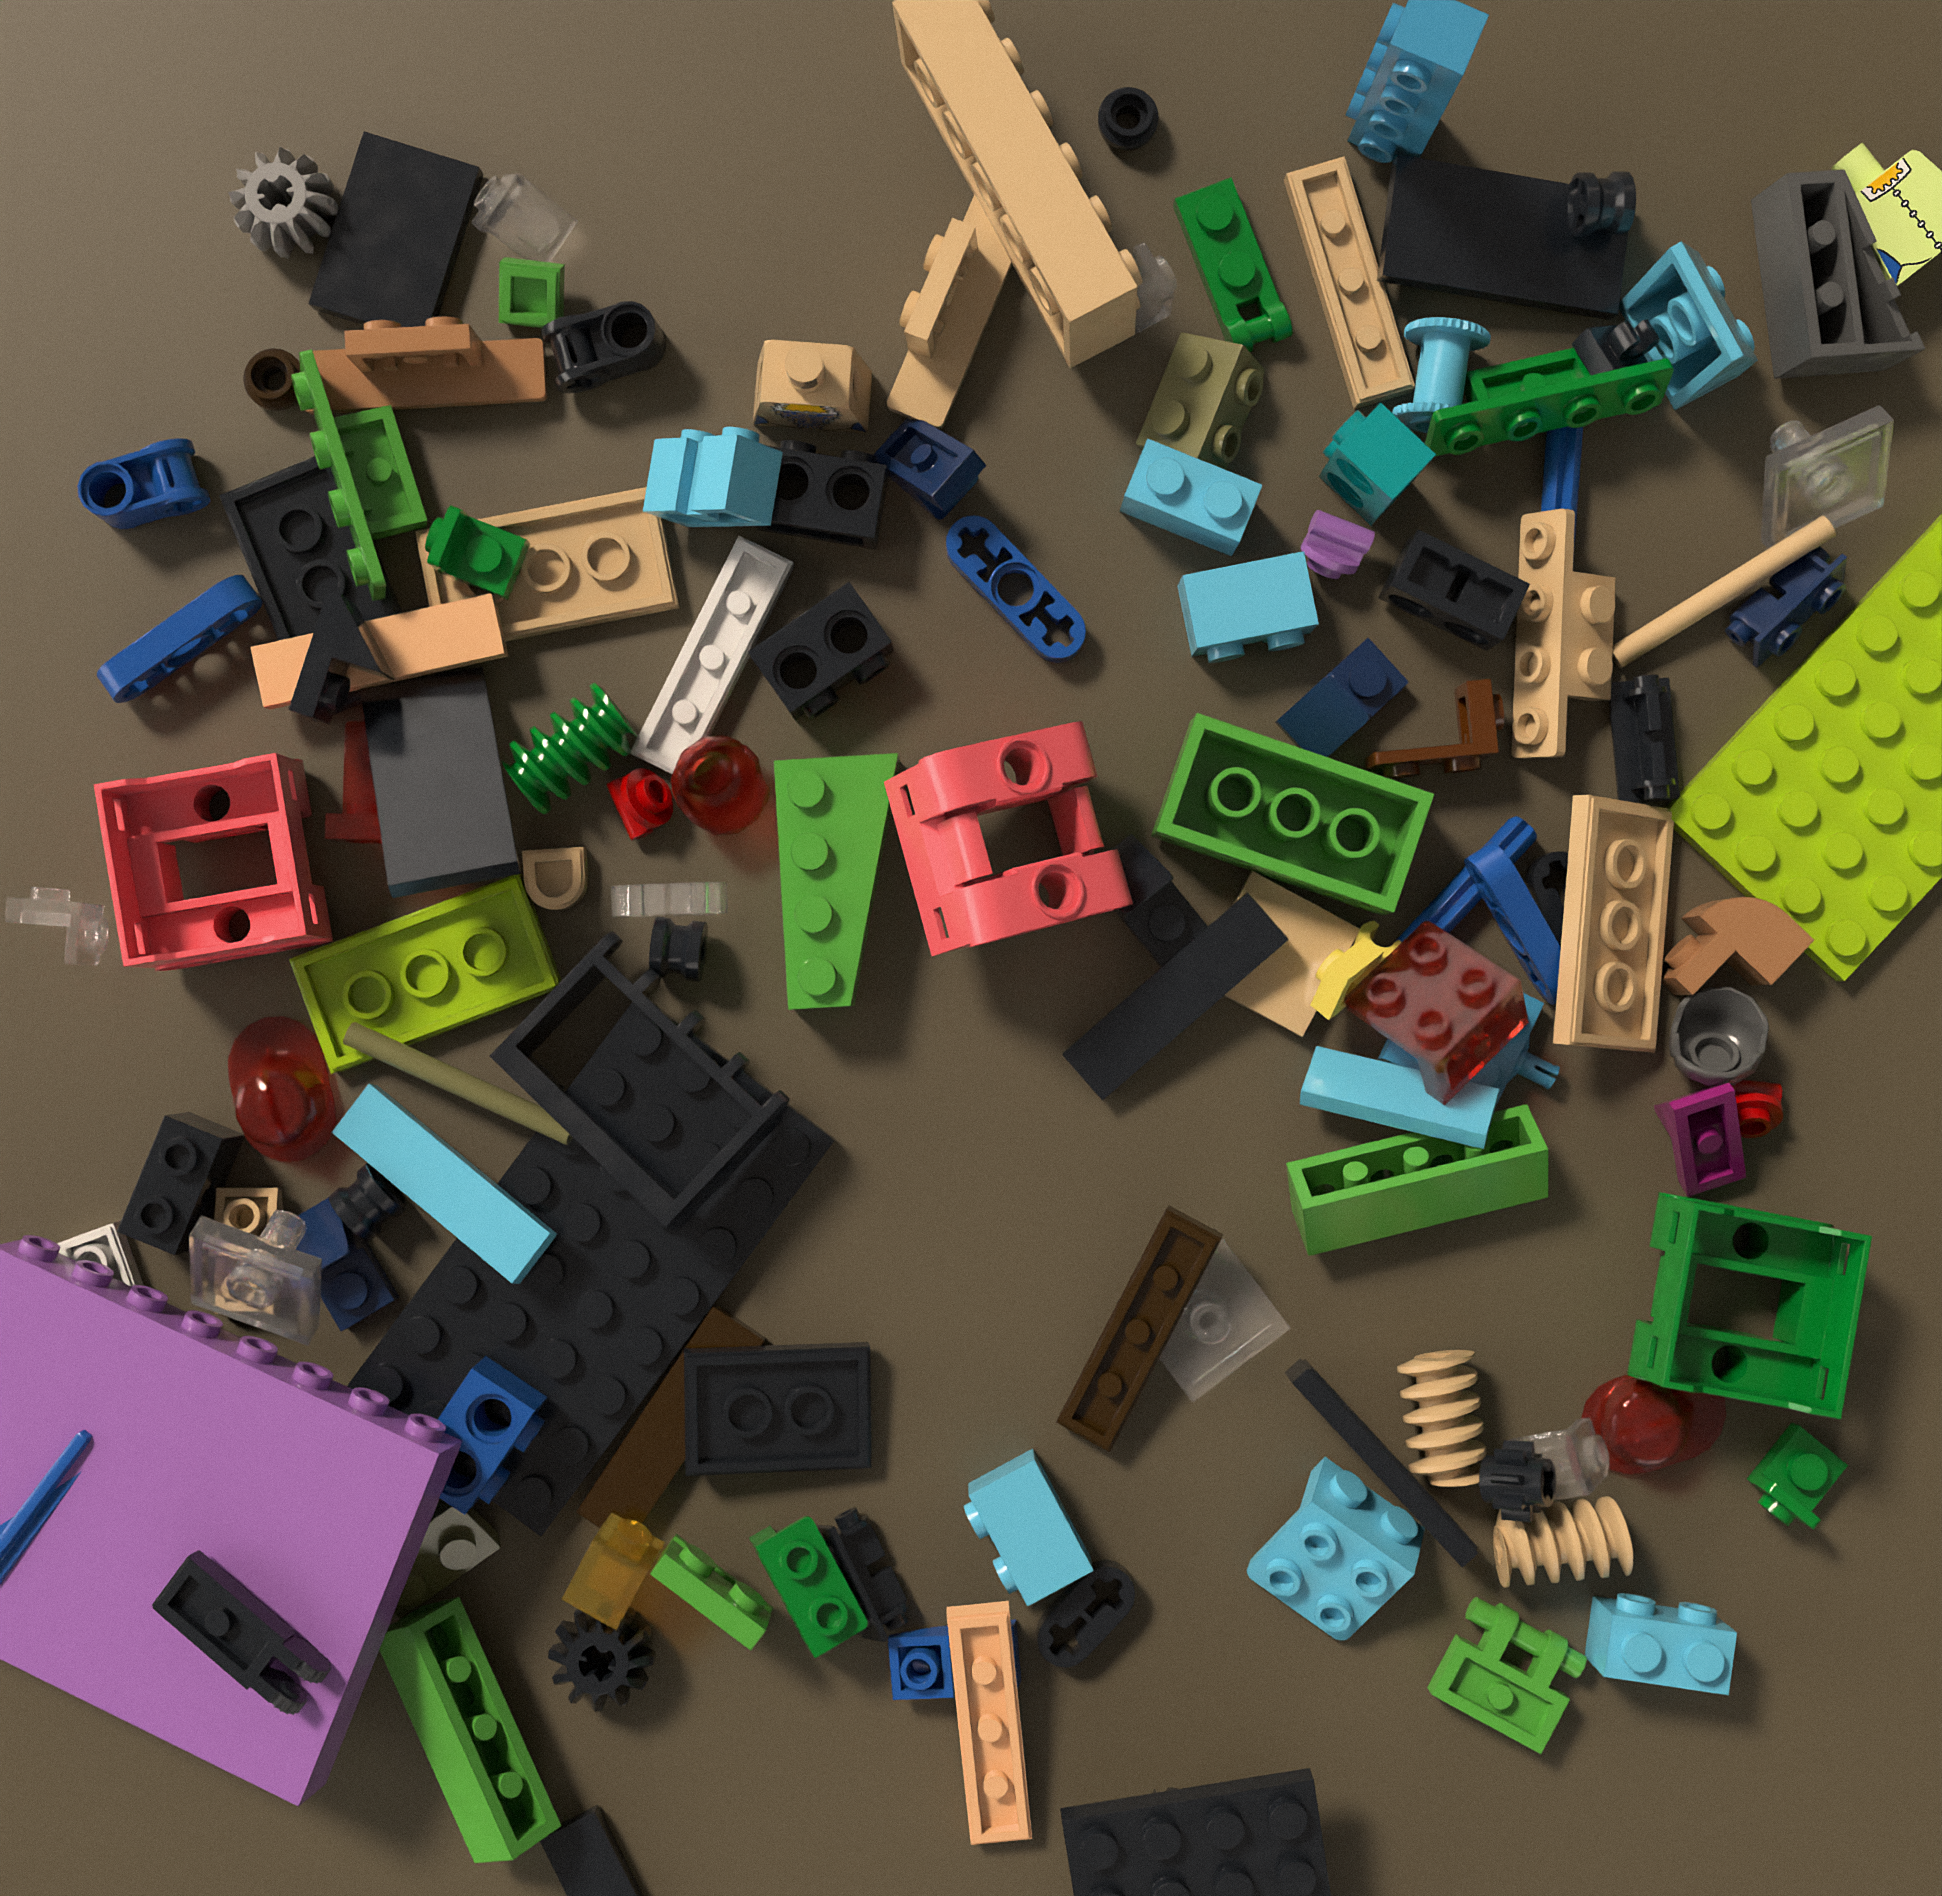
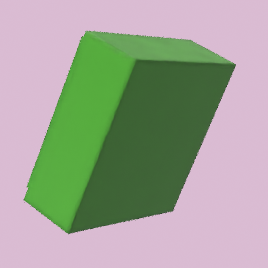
M504 257L500 260L499 323L543 328L549 322L564 317L565 264Z

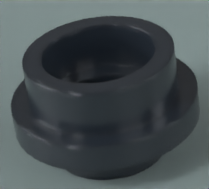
M1133 87L1116 89L1108 94L1100 105L1098 112L1099 131L1105 141L1117 149L1135 150L1141 148L1152 139L1156 132L1159 119L1157 106L1153 99L1140 89ZM1130 113L1138 119L1139 124L1132 129H1125L1118 124L1116 119L1121 114Z

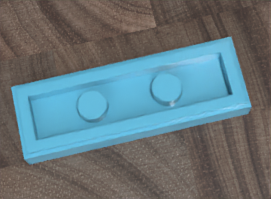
M1316 1046L1301 1089L1300 1105L1484 1149L1496 1108L1499 1089Z

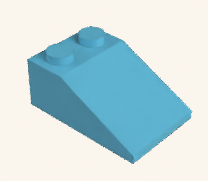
M1682 241L1670 247L1619 303L1620 312L1625 321H1629L1633 329L1642 320L1648 319L1659 336V342L1644 356L1648 362L1665 358L1670 360L1674 372L1665 394L1674 410L1737 378L1758 361L1753 352L1755 345L1750 330L1744 322L1735 319L1724 299L1725 287L1720 275L1713 267L1706 266L1698 251Z

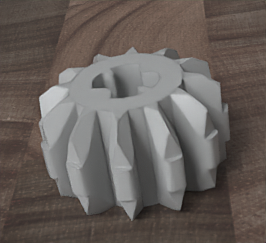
M280 146L274 162L271 163L263 153L255 152V163L258 168L253 173L246 169L236 168L237 178L245 187L228 192L230 202L239 209V212L233 217L236 226L243 233H251V243L261 251H266L273 246L274 251L280 257L289 259L294 245L297 243L305 253L313 254L314 247L310 237L315 233L321 237H330L332 230L323 219L338 213V204L333 198L329 197L334 190L332 180L326 173H318V165L308 155L303 154L295 160V157L288 149ZM281 200H284L290 204L287 207H285L284 205L278 203Z

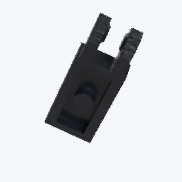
M200 1550L188 1555L152 1604L153 1609L246 1690L252 1688L267 1702L272 1703L274 1708H278L280 1712L283 1711L287 1715L298 1714L308 1699L306 1698L307 1694L304 1692L305 1689H302L299 1684L295 1683L294 1679L286 1672L270 1667L276 1658L292 1672H296L298 1677L300 1676L304 1681L307 1680L310 1683H321L331 1670V1663L328 1662V1658L318 1652L317 1648L307 1640L294 1637L296 1633Z

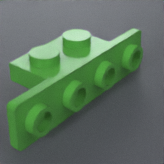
M312 349L299 352L300 372L291 374V379L301 411L312 409L319 431L309 434L319 469L331 468L337 490L328 491L338 528L349 526L356 548L346 550L355 584L357 587L367 584L373 601L384 599L386 582L372 540L427 527V517L392 407L387 405L334 418Z

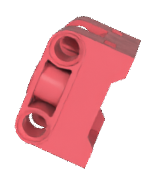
M1082 721L935 753L918 761L919 764L884 781L931 956L991 943L1133 904L1118 849L1094 854V850L1104 847L1088 786L1076 788V786L1098 777ZM1004 761L1012 766L1016 776L1015 783L1008 778L1004 768ZM905 786H908L915 815L912 814ZM1048 800L1063 856L1012 868L997 875L983 878L993 874L977 816ZM1039 883L1046 888L1049 894L1048 907L1039 896ZM940 907L942 909L949 938H947L945 934V930L939 912Z
M272 753L212 767L148 778L122 779L94 784L124 967L155 968V971L177 970L333 942L325 889L323 886L312 884L302 825L303 818L312 816L303 760L291 759L278 753ZM225 790L230 798V808L222 819L215 821L210 814L209 803L218 791ZM269 830L277 884L184 900L176 848L174 845L164 843L179 840L198 843ZM244 910L250 920V930L242 941L236 942L230 934L229 922L237 911Z

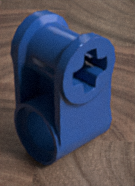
M182 438L159 441L139 451L103 462H96L87 467L81 474L77 485L78 497L83 506L110 526L119 529H130L165 517L192 513L206 507L211 502L208 490L200 488L191 457L196 453L193 442ZM125 483L126 494L122 502L115 507L106 508L104 499L107 491L116 484Z

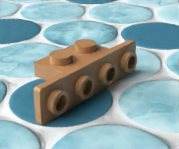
M455 317L429 318L425 321V326L402 327L400 323L389 320L369 321L364 324V330L344 331L345 349L313 351L332 413L361 412L391 405L392 410L540 402L545 401L548 397L545 345L541 339L481 341L470 324H463L461 319ZM312 409L306 410L308 414L313 415Z

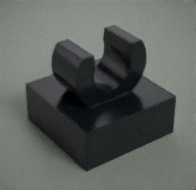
M1648 319L1642 320L1634 329L1629 321H1624L1620 325L1586 328L1571 345L1590 375L1647 363L1648 360L1644 354L1655 347L1660 338Z

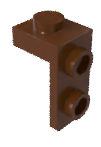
M1491 679L1466 681L1454 689L1460 744L1375 752L1365 758L1366 770L1382 769L1383 777L1401 779L1419 776L1420 765L1443 763L1444 773H1461L1482 769L1481 759H1486L1499 753L1497 731L1502 730L1504 727L1503 701L1500 694H1493Z

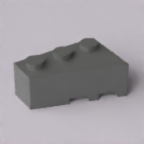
M1845 170L1787 173L1751 199L1774 379L1884 371L1925 350L1918 331L1910 334L1895 299L1901 296L1894 278L1885 279L1873 253L1871 245L1877 242Z

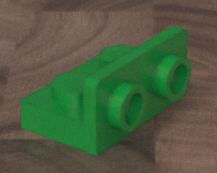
M804 1516L778 1532H775L771 1526H768L749 1537L806 1647L814 1658L819 1657L867 1627L868 1621L814 1520L810 1516Z

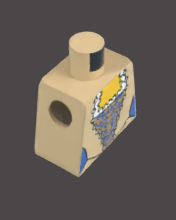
M783 340L764 341L757 363L753 424L868 433L872 370L856 349L848 345Z

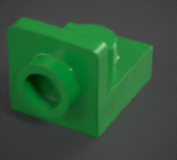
M452 505L448 507L444 518L437 517L430 527L425 543V550L429 552L427 563L439 573L506 600L509 599L530 547L527 539L472 518L462 509Z
M1791 1422L1747 1477V1480L1764 1493L1757 1503L1783 1524L1789 1527L1793 1520L1797 1519L1814 1530L1821 1519L1811 1511L1848 1465L1801 1426Z

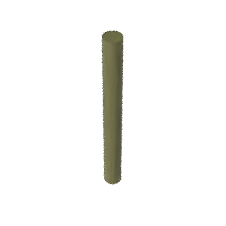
M353 1022L345 1033L344 1045L565 1145H568L573 1138L540 1105L356 1022Z

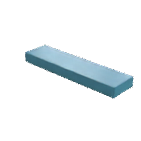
M368 1084L332 1131L336 1137L512 1284H520L557 1235L556 1232L378 1085Z

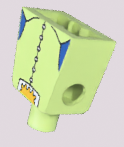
M1861 143L1831 168L1832 170L1846 171L1877 242L1871 245V248L1886 280L1894 278L1898 286L1942 251V171L1920 151L1912 149L1888 169L1884 170L1867 147Z

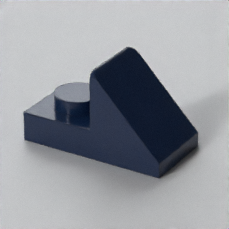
M906 418L873 454L877 457V464L886 465L888 476L938 520L943 519L977 483L978 475L986 467V464L970 447L923 420Z
M1367 638L1275 723L1297 747L1328 757L1366 724L1409 681L1377 646Z
M329 1197L282 1225L294 1279L297 1284L309 1279L311 1280L341 1332L399 1298L398 1293L368 1242L356 1235L338 1217L329 1202Z

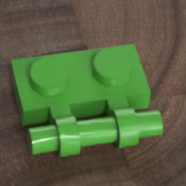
M1475 1597L1467 1608L1465 1618L1484 1628L1481 1640L1476 1645L1455 1634L1427 1689L1434 1697L1542 1754L1570 1701V1698L1563 1691L1550 1684L1558 1669L1574 1678L1579 1677L1585 1668L1587 1657L1570 1648L1567 1638L1550 1629L1543 1633L1519 1620V1613L1502 1603L1493 1606ZM1508 1643L1533 1655L1532 1662L1527 1671L1501 1658Z

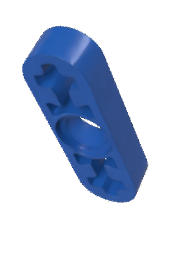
M975 515L966 516L956 521L950 528L946 538V551L951 565L1041 658L1054 663L1072 659L1080 651L1086 634L1085 623L1079 612L991 521ZM965 533L973 538L981 533L987 536L984 550L995 563L998 561L1001 553L1006 554L1010 559L997 566L986 583L979 575L987 572V565L975 554L969 555L966 559L960 556L963 549V542L960 536ZM1011 573L1025 575L1033 585L1034 592L1031 599L1020 606L1006 604L998 594L999 582L1003 577ZM1044 596L1053 604L1046 606L1043 613L1056 625L1064 620L1072 625L1068 633V638L1072 643L1067 647L1060 642L1054 643L1051 647L1046 645L1043 640L1047 635V629L1036 616L1030 626H1026L1020 620L1031 615L1038 608Z
M244 575L228 577L209 588L105 662L98 670L97 677L116 703H124L135 699L250 619L258 612L263 602Z
M1490 842L1464 859L1466 869L1529 980L1540 995L1548 1003L1554 1005L1557 999L1561 947L1510 858L1496 843Z

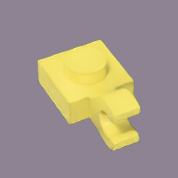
M1375 921L1363 924L1352 947L1346 952L1340 949L1334 950L1324 960L1316 973V978L1321 982L1310 1006L1328 1020L1365 992L1370 980L1380 972L1392 969L1404 947V943L1400 940L1394 942L1390 947H1380L1372 941L1379 927V924Z

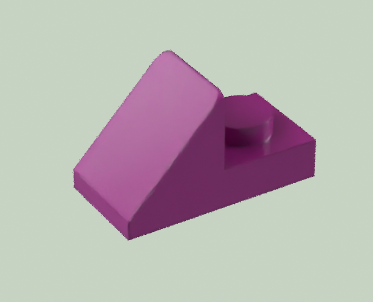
M1730 1083L1711 1086L1654 1105L1657 1116L1671 1137L1678 1182L1687 1197L1747 1178L1735 1090Z

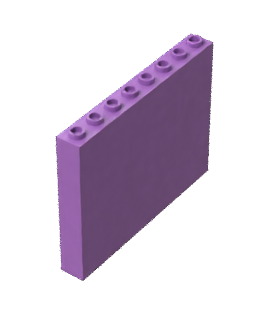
M25 1235L21 1240L0 1244V1525L15 1516L77 1433L86 1430L92 1435L89 1444L57 1487L80 1472L81 1474L0 1584V1659L299 1807L327 1782L462 1440L445 1434L446 1426L433 1417L423 1414L407 1415L388 1406L389 1399L377 1391L361 1387L351 1389L332 1380L333 1373L323 1366L311 1362L295 1363L278 1355V1348L267 1340L253 1336L239 1337L222 1329L223 1322L211 1314L194 1310L185 1312L167 1303L168 1296L157 1289L142 1285L131 1287L113 1278L114 1271L103 1264L89 1260L76 1261L60 1254V1246L49 1239ZM198 1550L203 1552L296 1632L294 1637L307 1640L317 1648L318 1652L328 1658V1662L331 1663V1670L321 1683L318 1682V1684L310 1683L307 1680L304 1681L302 1677H298L296 1672H292L277 1658L270 1666L271 1668L284 1671L294 1679L295 1683L299 1684L302 1689H305L304 1692L307 1694L306 1698L308 1700L298 1714L287 1715L283 1711L280 1712L278 1708H274L272 1703L267 1702L252 1688L246 1690L153 1609V1602L188 1555Z

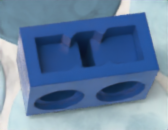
M487 1356L472 1367L437 1419L446 1426L445 1434L462 1440L459 1451L469 1454L476 1464L477 1471L475 1476H464L458 1473L452 1466L444 1489L439 1497L464 1515L479 1499L490 1504L511 1473L502 1464L512 1449L516 1447L524 1453L545 1423V1420L536 1414L547 1397ZM497 1399L504 1402L511 1412V1424L498 1425L492 1422L485 1411L486 1400Z

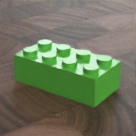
M1196 713L1189 723L1151 837L1382 916L1395 912L1434 794Z

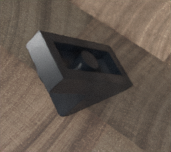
M327 590L289 710L306 718L330 725L333 713H340L349 695L350 679L345 677L348 667L394 680L395 677L357 605L340 593Z
M1130 834L1112 850L1118 849L1133 904L1115 909L1114 911L1161 967L1208 926L1172 883L1173 875Z

